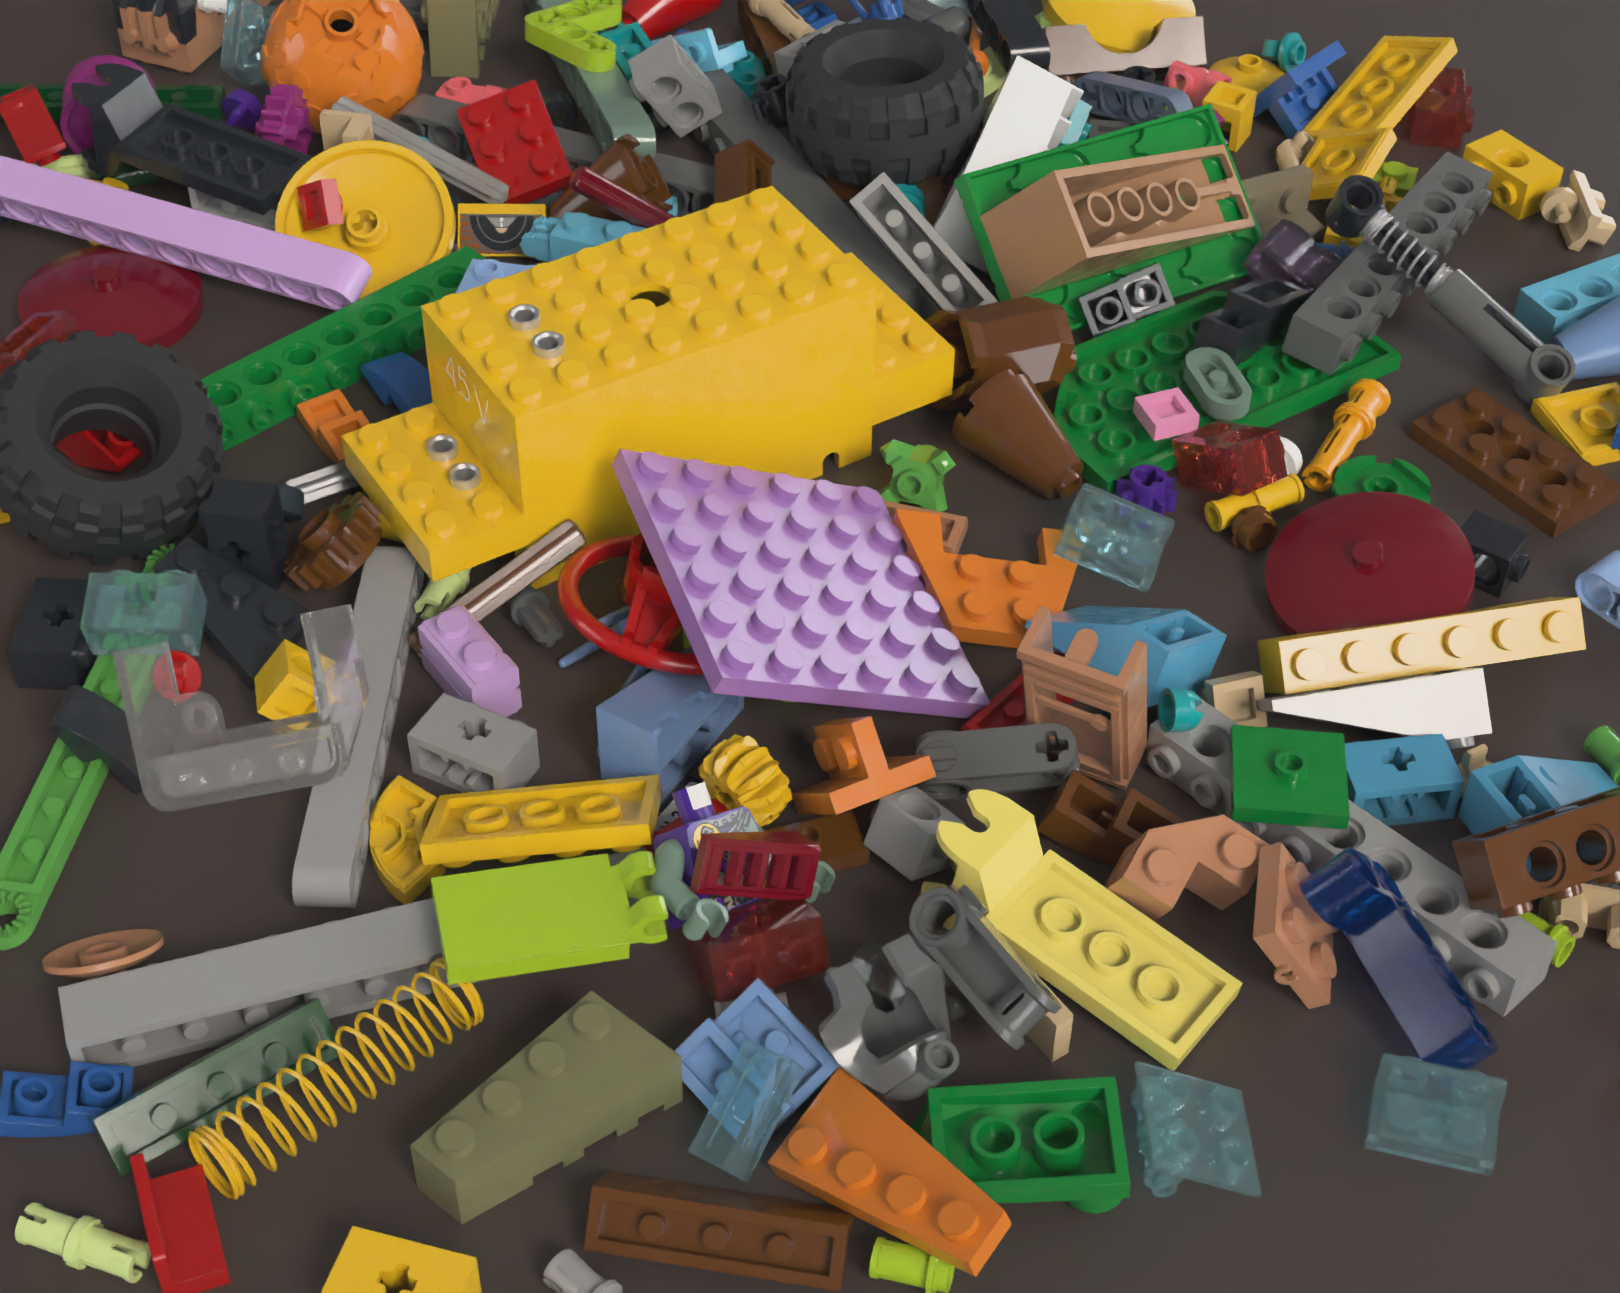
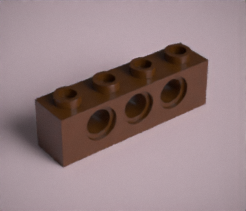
M1620 786L1452 841L1471 910H1496L1498 918H1507L1533 910L1531 901L1546 896L1547 901H1556L1579 895L1583 892L1581 884L1595 879L1596 884L1620 881ZM1577 839H1578L1579 844H1580V853H1579V856L1577 855V852H1576V842H1577ZM1528 855L1531 859L1530 873H1528L1526 868V860Z

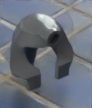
M908 933L881 948L899 979L907 987L905 997L894 1011L886 1013L875 1008L872 1003L871 994L852 961L839 968L829 967L824 976L825 984L829 988V995L833 998L834 1011L819 1025L822 1041L837 1063L851 1077L872 1093L888 1101H911L928 1094V1088H936L943 1078L952 1074L959 1065V1053L951 1043L943 967L925 955L916 946Z

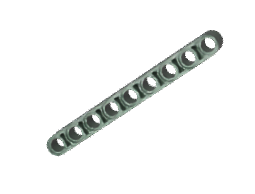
M530 0V13L574 0ZM549 53L603 151L605 152L624 134H630L641 143L634 148L642 158L649 154L652 159H655L656 134L653 123L617 64L611 71L595 73L583 70Z

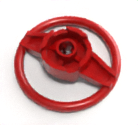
M641 532L637 535L611 537L591 543L568 559L561 569L557 581L558 599L568 620L585 638L606 652L639 666L675 674L704 675L695 654L667 651L683 626ZM629 555L623 584L626 589L624 601L630 607V612L623 635H620L601 623L590 613L580 598L578 585L582 575L592 566L608 559Z

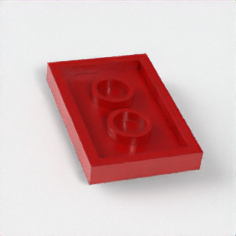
M535 79L456 109L478 169L509 186V198L503 204H527L570 187L569 182L572 178V172Z

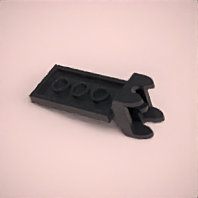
M104 63L95 66L97 76L101 82L108 84L106 86H97L92 83H73L71 85L72 96L75 101L89 108L95 148H85L82 150L83 162L92 171L109 178H115L128 166L132 165L252 212L265 215L280 201L284 189L294 174L313 158V156L170 103L163 107L146 73L125 65Z

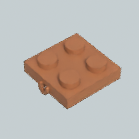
M1282 842L1260 847L1253 939L1276 967L1274 979L1278 983L1290 985L1308 1009L1330 1004L1331 978H1334L1337 973L1333 954V935L1339 928L1336 909L1330 899L1321 896L1312 884L1305 865L1302 862H1296Z

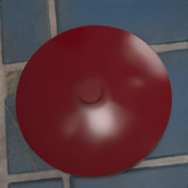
M100 244L67 253L40 268L23 286L18 297L17 311L23 333L34 347L51 338L55 339L58 343L67 341V335H71L72 332L94 330L95 336L113 337L114 331L136 335V342L152 347L154 343H157L166 349L182 339L196 325L203 311L204 295L197 271Z
M1389 492L1345 494L1330 498L1306 509L1289 522L1273 542L1266 561V595L1274 619L1288 636L1467 612L1472 603L1475 590L1474 556L1466 536L1457 524L1442 511L1426 502L1410 496Z

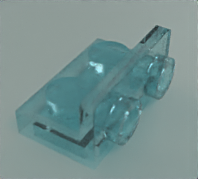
M227 0L220 68L243 86L267 85L261 75V47L264 44L265 33L269 25L268 21L278 5L262 6L256 0Z
M1084 483L1066 515L1054 554L1147 593L1154 581L1163 547L1173 531L1175 521L1093 485Z
M1384 1053L1381 1056L1372 1088L1364 1148L1490 1177L1495 1164L1499 1116L1507 1092V1081L1475 1070H1461L1425 1062L1412 1056Z

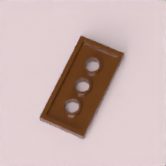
M1478 387L1411 423L1409 431L1411 439L1551 538L1560 535L1619 499L1620 483Z

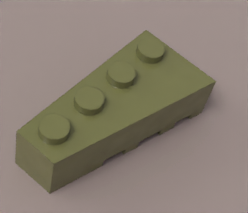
M422 0V23L428 24L431 77L479 78L481 71L479 60H484L486 54V45L480 44H484L485 39H490L492 20L496 18L501 0Z
M591 990L410 1145L418 1190L461 1225L532 1186L533 1177L557 1164H561L564 1168L584 1156V1148L611 1133L619 1137L639 1126L638 1118L659 1106L665 1111L683 1101L681 1056Z

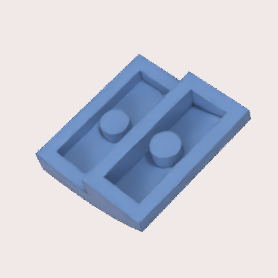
M759 978L715 1020L708 1017L675 1050L681 1056L682 1081L748 1152L768 1138L810 1102L824 1088L840 1066L828 1049L765 982Z

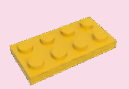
M1383 36L1302 131L1309 133L1316 142L1319 135L1392 127L1393 129L1457 53L1454 38Z
M660 775L440 795L419 844L423 866L442 864L447 868H459L469 865L473 861L498 859L504 863H515L533 855L555 854L558 857L569 858L581 855L587 850L611 848L615 852H631L641 848L643 845H652L663 795Z

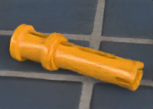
M1367 378L1359 379L1349 390V400L1336 409L1333 415V429L1329 432L1317 450L1316 455L1302 473V477H1307L1304 479V483L1310 489L1317 492H1325L1330 489L1338 468L1348 460L1356 444L1373 433L1376 427L1377 416L1384 414L1391 403V396L1387 388L1380 382Z

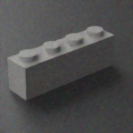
M885 172L881 173L849 201L862 222L913 278L939 310L957 311L998 302Z

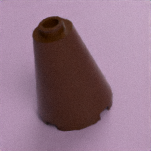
M624 134L618 138L589 167L591 170L666 212L673 209V205L665 203L666 200L671 198V194L663 175L649 154L642 158L634 149L641 143L632 135ZM570 187L549 208L551 217L561 219L566 211L573 213L581 212L592 217L611 221H624L634 225L573 191Z
M1011 369L1004 370L990 378L973 393L968 400L974 407L966 418L959 412L952 429L955 440L961 446L1048 499H1055L1059 496L1062 499L1067 498L1079 488L1083 481L1081 474L1084 466L1031 378L1023 370L1019 369L1018 375Z

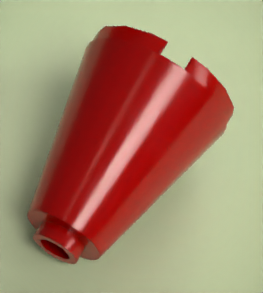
M627 0L622 6L621 22L625 25L638 22L649 40H652L715 12L722 6L724 0Z

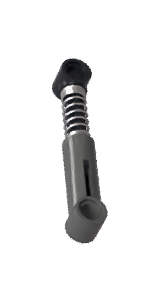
M1354 175L1346 178L1341 183L1326 209L1325 215L1327 225L1334 233L1345 238L1362 237L1369 245L1376 244L1379 254L1386 253L1388 255V262L1395 261L1397 263V270L1404 269L1406 271L1407 279L1413 277L1416 280V287L1423 286L1425 288L1424 294H1427V297H1429L1427 303L1514 380L1515 392L1522 401L1532 405L1533 399L1555 396L1563 391L1574 377L1576 370L1574 359L1567 350L1554 344L1545 345L1461 269L1458 268L1456 271H1453V269H1450V266L1445 267L1446 263L1440 265L1435 260L1437 255L1431 257L1426 253L1427 246L1422 249L1416 244L1418 238L1412 240L1406 235L1408 230L1403 232L1397 227L1399 221L1395 222V224L1393 223L1394 217L1385 210L1386 206L1383 204L1384 195L1376 181L1367 176Z

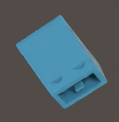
M1086 605L1051 614L1053 651L1066 654L1075 634L1079 630L1084 628L1092 629L1097 633L1098 647L1088 666L1117 677L1135 641L1138 640L1146 643L1147 707L1158 704L1160 694L1165 688H1184L1194 692L1205 688L1204 681L1209 679L1227 637L1226 634L1186 609ZM1033 619L1027 620L1025 625L1026 629L1029 628Z
M1517 755L1470 772L1458 817L1472 834H1476L1618 786L1598 763ZM1577 839V842H1576V852H1577V855L1579 856V853H1580V844H1579V841H1578V839ZM1529 855L1526 860V868L1528 873H1530L1531 871V859Z

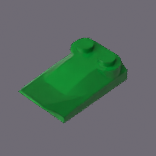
M1115 1076L928 1088V1099L920 1115L910 1126L996 1203L1068 1201L1074 1208L1085 1213L1099 1214L1110 1211L1119 1205L1122 1198H1130L1131 1182Z

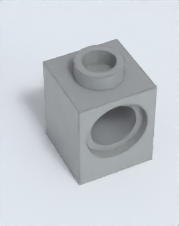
M913 787L881 797L871 811V824L863 844L909 880L914 881L946 870L949 865L950 858L941 849L936 838L939 822L942 820L962 823L964 825L965 822L918 787Z

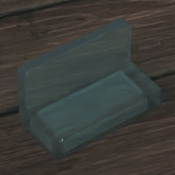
M745 1038L688 1152L748 1183L805 1069L792 1058L782 1053L779 1055Z

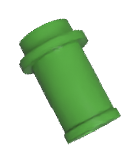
M1607 725L1596 728L1587 736L1583 747L1610 774V778L1619 787L1620 737L1611 726L1609 728Z

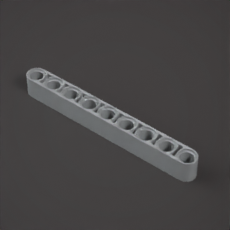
M376 546L364 563L334 691L335 697L331 704L294 863L292 895L294 904L297 907L355 908L358 902L370 845L371 814L380 796L410 651V644L407 638L414 631L417 617L414 605L421 596L424 581V570L407 547Z

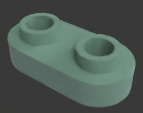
M1201 347L1190 351L1185 358L1183 378L1204 411L1216 420L1223 422L1244 417L1250 408L1252 389L1227 353L1211 347Z

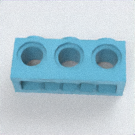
M1620 253L1521 288L1513 316L1545 345L1550 344L1553 336L1620 296Z

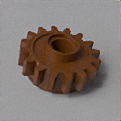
M357 492L353 497L350 494L347 495L340 505L335 502L331 508L328 507L321 510L300 531L297 538L298 543L291 548L294 553L284 561L287 566L283 569V572L304 592H307L310 588L313 590L319 589L320 591H328L335 588L349 578L376 548L382 535V528L379 526L381 520L378 518L382 512L360 492Z

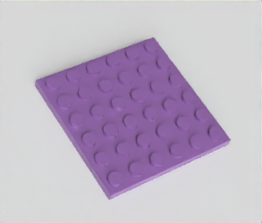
M624 449L619 450L611 465L712 693L971 719L978 711L990 703L980 684L979 677L973 671L960 646L958 638L947 630L938 614L940 610L938 601L926 592L924 588L926 584L921 576V569L915 561L907 556L906 551L908 547L902 538L900 530L892 524L893 519L877 490L866 486L854 487L835 484L827 480L817 481L792 477L785 473L773 474L748 470L741 466L730 467L705 463L698 459L686 460L661 456L654 452L642 453Z

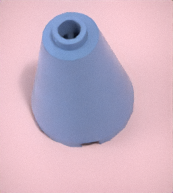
M1620 296L1551 338L1550 344L1561 346L1573 357L1576 370L1572 380L1620 376Z

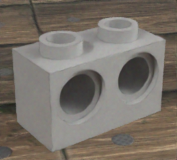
M671 34L628 60L633 76L629 80V84L633 93L639 101L644 102L647 100L652 106L653 113L663 127L669 125L680 138L722 113L714 84Z

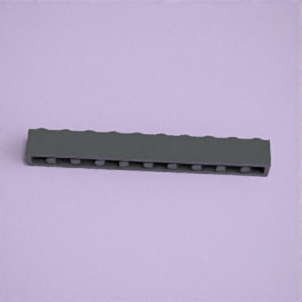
M723 69L704 73L715 86L722 113L692 131L696 140L699 143L702 142L711 152L713 159H715V154L747 139H751L775 160V164L771 166V186L781 193L844 254L852 252L919 315L920 286L815 170L803 160L801 155L773 124L769 125L766 118L757 121L751 106L752 101Z

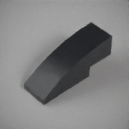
M1273 275L1265 276L1229 290L1224 308L1202 316L1192 350L1201 347L1219 349L1227 353L1237 366L1260 351L1292 319L1293 314L1307 301L1310 291Z

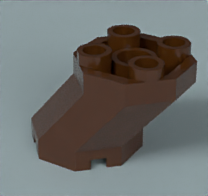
M1024 296L957 311L940 309L925 320L955 349L952 395L931 403L933 404L931 407L939 411L955 412L973 408L974 405L968 400L973 393L990 378L1008 369H1011L1016 375L1019 374V369L1023 370L1031 378L1042 396L1061 384L1065 374L1070 373L1076 364L1077 355L1073 349L1075 343L1066 310L1058 304L1049 303L1041 298Z

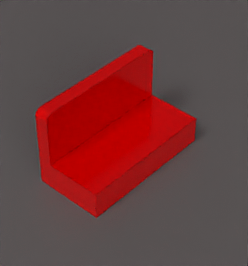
M143 1152L130 1156L151 1257L162 1292L200 1293L231 1283L202 1164L151 1179Z

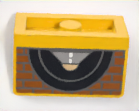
M458 203V249L468 245L485 258H531L530 256L527 257L525 253L523 254L519 244L526 232H532L530 229L535 219L540 216L549 218L550 212L546 204Z

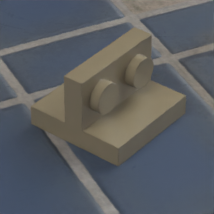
M1305 164L1241 180L1270 256L1299 249L1301 240L1322 243L1324 240L1326 228L1307 210L1314 173Z

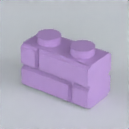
M458 605L423 621L418 626L420 645L423 647L421 649L423 667L446 694L463 701L476 703L481 708L504 717L518 712L522 707L521 690L518 687L520 685L518 666L507 654L503 653L502 648L465 606Z

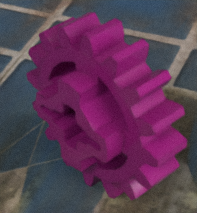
M277 84V86H271V95H266V104L263 105L261 118L259 121H256V136L306 154L310 141H313V126L310 125L309 109L306 108L307 99H302L303 90L298 89L296 85Z

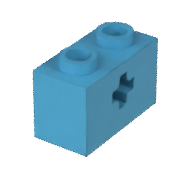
M1443 733L1345 743L1348 798L1360 808L1387 826L1454 819L1464 780Z

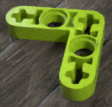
M574 0L530 13L524 18V38L528 43L583 70L595 73L611 71L616 67V45L594 32L621 23L622 0Z

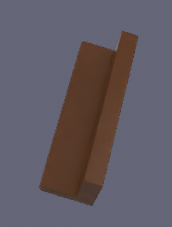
M607 1171L592 1185L584 1250L840 1292L844 1280L849 1235L854 1226L855 1216L834 1206Z

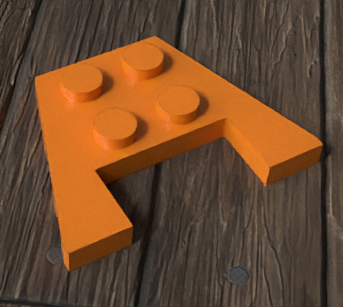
M896 508L892 524L900 530L908 547L906 551L907 556L915 561L921 569V576L926 584L924 587L926 592L932 595L940 605L938 614L946 629L952 632L960 642L1017 649L1028 630L1025 628L1027 620L1034 619L1040 606L1051 609V614L1063 611L1086 541L1085 533L1042 528L1037 539L1039 564H1032L1022 560L1008 561L985 558L976 554L962 555L944 552L941 515L937 513Z

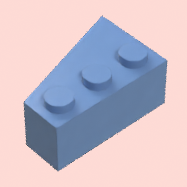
M688 647L680 652L695 654L692 647ZM652 670L596 707L597 756L600 760L601 780L659 774L663 794L662 803L743 710L744 696L712 693L704 675H684Z

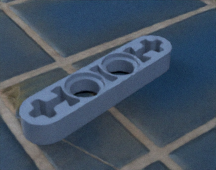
M1093 71L1078 77L1074 82V86L1084 91L1080 100L1092 106L1090 113L1136 125L1193 109L1190 98L1179 89L1101 71ZM1116 91L1118 92V94H1119V96H1120L1121 104H1120L1119 100L1117 99ZM1143 97L1147 103L1149 112L1146 110L1144 106Z

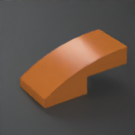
M340 389L296 404L297 418L318 447L334 463L345 460L341 435L370 424L362 410L354 412Z

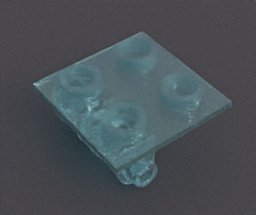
M1137 1061L1134 1064L1137 1083L1135 1090L1131 1094V1103L1136 1108L1138 1119L1136 1134L1139 1138V1152L1147 1157L1144 1160L1146 1169L1143 1173L1144 1184L1152 1189V1193L1157 1197L1172 1196L1177 1192V1185L1183 1179H1188L1259 1198L1262 1193L1242 1091Z

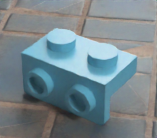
M711 28L673 36L703 73L723 69L728 73L734 70L733 62L747 56L743 40L717 45ZM663 38L653 40L651 43L654 45Z

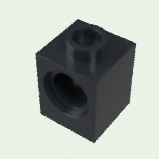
M1474 510L1460 529L1466 536L1474 556L1475 588L1500 598L1512 581L1518 584L1522 581L1529 568L1532 556L1525 554L1531 533Z

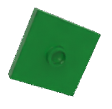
M1242 725L1231 726L1229 737L1231 820L1347 830L1350 812L1344 733Z

